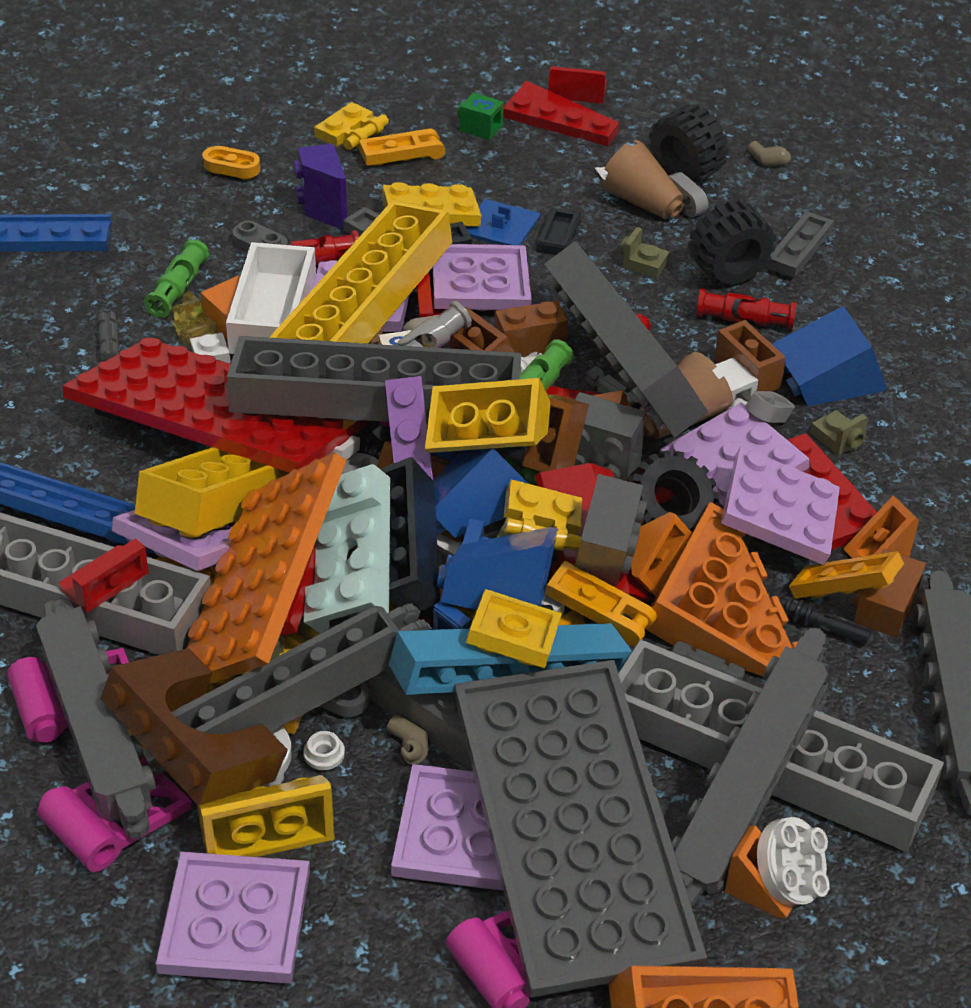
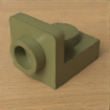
M636 227L630 236L624 238L620 252L624 255L623 268L658 278L669 262L670 251L642 243L643 229Z
M835 410L813 422L810 434L839 456L850 449L859 447L866 438L865 432L868 418L861 414L849 420L839 411Z

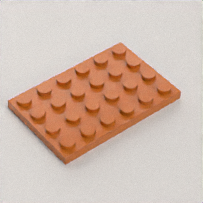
M334 452L319 460L315 459L298 470L294 469L277 480L273 479L260 488L250 490L244 497L241 504L243 511L240 519L234 524L228 536L229 540H231L230 547L216 564L215 570L217 575L215 580L205 592L202 598L204 606L201 614L194 621L188 633L190 640L187 648L213 672L209 684L269 664L347 461Z

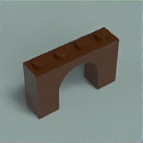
M189 648L112 666L100 699L198 806L276 780L288 749L263 724L227 734H211L185 725L171 713L203 696L213 674Z

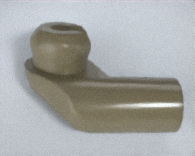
M753 141L747 147V152L765 167L785 166L791 160L789 151L780 146L765 148L758 141Z
M394 715L387 725V731L403 741L401 754L404 760L409 764L423 762L428 755L427 732L401 715Z

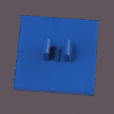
M484 199L479 206L481 212L480 226L465 227L474 239L496 245H522L540 219L541 213Z

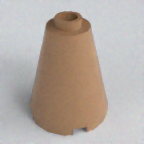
M636 139L633 140L635 143L633 146L627 143L623 145L607 163L604 170L608 174L605 180L601 177V188L662 219L676 217L684 206L682 203V193L645 144Z
M692 352L685 356L677 365L709 412L694 424L725 412L733 404L732 391L726 378L723 376L718 379L712 371L717 366L705 355ZM646 412L645 437L660 439L671 434L666 426L659 430L648 415V412Z

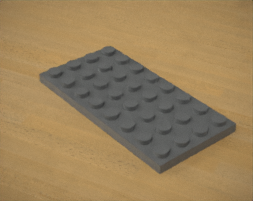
M614 660L455 684L454 696L530 998L611 983L617 974L630 966H705L707 955Z

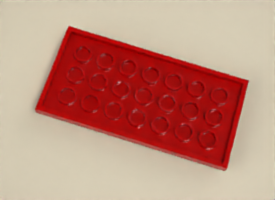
M151 337L142 339L139 343L122 350L116 356L99 363L98 366L79 374L75 379L63 385V398L289 473L294 469L298 470L310 464L315 459L319 460L334 451L335 447L342 445L349 440V437L354 436L373 422L368 420L317 419L304 416L283 417L272 414L229 412L227 375L231 364L216 360L212 355H200L188 351L186 347L171 346L160 342L157 338Z

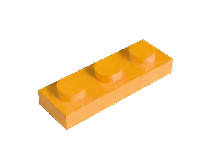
M895 551L826 562L825 565H807L792 581L789 588L794 598L809 596L820 598L826 594L836 592L849 594L858 589L871 587L878 590L889 586L894 581L895 575L902 568L904 562L899 552Z

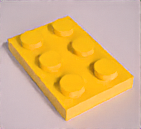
M400 182L382 186V199L385 208L392 200L449 211L450 224L462 221L465 226H480L481 212L473 190L470 187L461 184H455L451 187H438L430 183L421 186H408Z

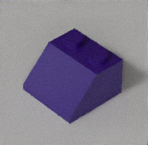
M334 143L297 148L298 160L293 161L294 175L296 179H299V186H295L297 205L302 204L307 217L339 229H344L343 220L347 218L346 177Z

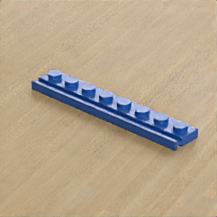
M111 214L0 215V252L108 251L111 234L110 227H112Z
M0 462V504L11 507L16 512H26L42 517L47 522L61 523L73 527L82 533H92L107 538L112 543H129L126 537L112 531L113 517L135 510V504ZM145 547L147 554H155L153 550Z

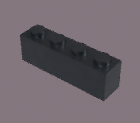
M409 457L380 469L390 477L389 599L397 607H403L407 603H412L421 611L441 601L440 588H437L439 564L434 481L413 457Z

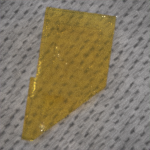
M190 291L186 292L183 295L184 302L172 308L175 318L173 324L177 334L187 345H190V338L217 334L218 331L216 323L203 313L201 301Z

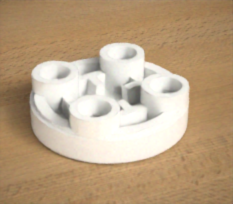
M796 817L774 820L764 828L757 848L758 869L766 889L778 902L788 906L808 904L817 897H823L828 893L830 884L826 875L825 857L828 840L821 828H812L804 820Z

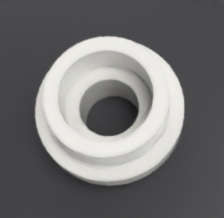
M320 731L313 734L304 746V759L306 763L317 770L333 769L344 759L345 750L342 741L329 731Z

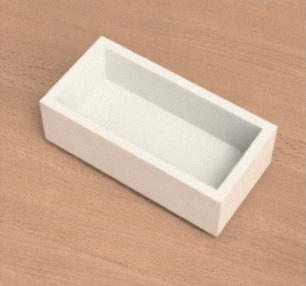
M251 242L226 321L228 350L230 354H234L239 336L269 338L312 290L316 277L315 247Z

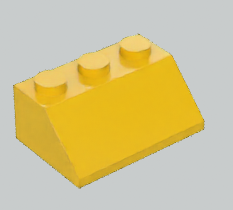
M540 378L433 386L425 443L426 452L536 445L548 434L551 404Z
M322 775L298 778L291 782L268 787L260 786L203 805H197L206 854L259 857L334 840L332 788L330 782Z

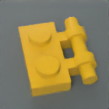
M350 102L316 125L314 133L318 139L329 144L334 143L336 147L343 143L346 149L351 150L354 147H359V140L367 139L371 135L377 136L384 130V126L389 123V119L384 114L373 117L372 111Z
M511 479L506 488L504 517L507 519L504 524V532L513 535L548 527L558 528L554 549L562 551L564 548L578 551L581 536L576 534L581 527L582 498Z

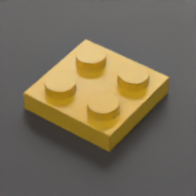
M485 589L470 627L466 643L477 646L485 652H496L514 658L525 665H536L545 668L562 613Z

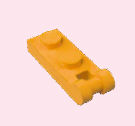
M434 129L359 140V151L367 166L382 165L400 160L409 161L413 158L430 156L432 159H440L446 152L438 133Z
M567 561L562 563L548 582L544 593L598 624L612 623L629 646H637L640 639L642 640L645 636L644 629L650 628L657 618L656 612L649 605ZM623 613L630 616L631 619L623 616Z

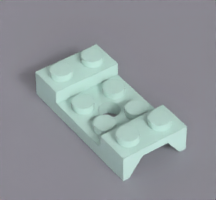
M374 464L341 474L316 539L315 583L305 587L304 623L320 634L329 630V620L353 613H361L373 606L383 607L389 613L390 477ZM355 545H358L357 549L353 551L350 558L347 559V554L349 550Z

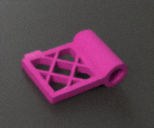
M124 648L106 651L109 664L118 663L120 665L129 663ZM25 657L14 662L7 670L6 675L26 735L31 741L51 742L69 726L47 664L36 657Z
M145 758L139 759L141 766L148 765ZM163 773L157 776L153 774L156 789L149 791L150 798L151 796L168 797L174 803L166 808L152 807L147 810L150 823L149 833L191 810V800ZM88 781L73 790L67 786H62L47 791L39 803L37 811L39 819L91 872H98L107 868L118 857L121 849L140 839L127 837V833L115 822L116 820L108 821L100 817L96 803L90 797L92 792Z
M506 910L484 921L480 918H471L455 927L446 939V947L491 1008H526L530 1001V995L521 959L518 955L519 951L516 940L506 938L500 931V929L508 925L512 926L509 911Z

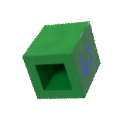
M472 93L459 105L457 117L460 119L459 131L491 140L503 126L504 101Z

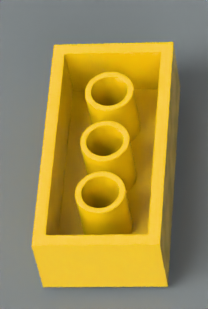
M212 447L139 471L134 514L149 519V522L153 525L169 526L180 530L179 533L183 536L200 537L205 532L223 528L224 525L239 520L243 511L241 504L246 494L252 489L268 484L273 479L277 480L285 476V471Z

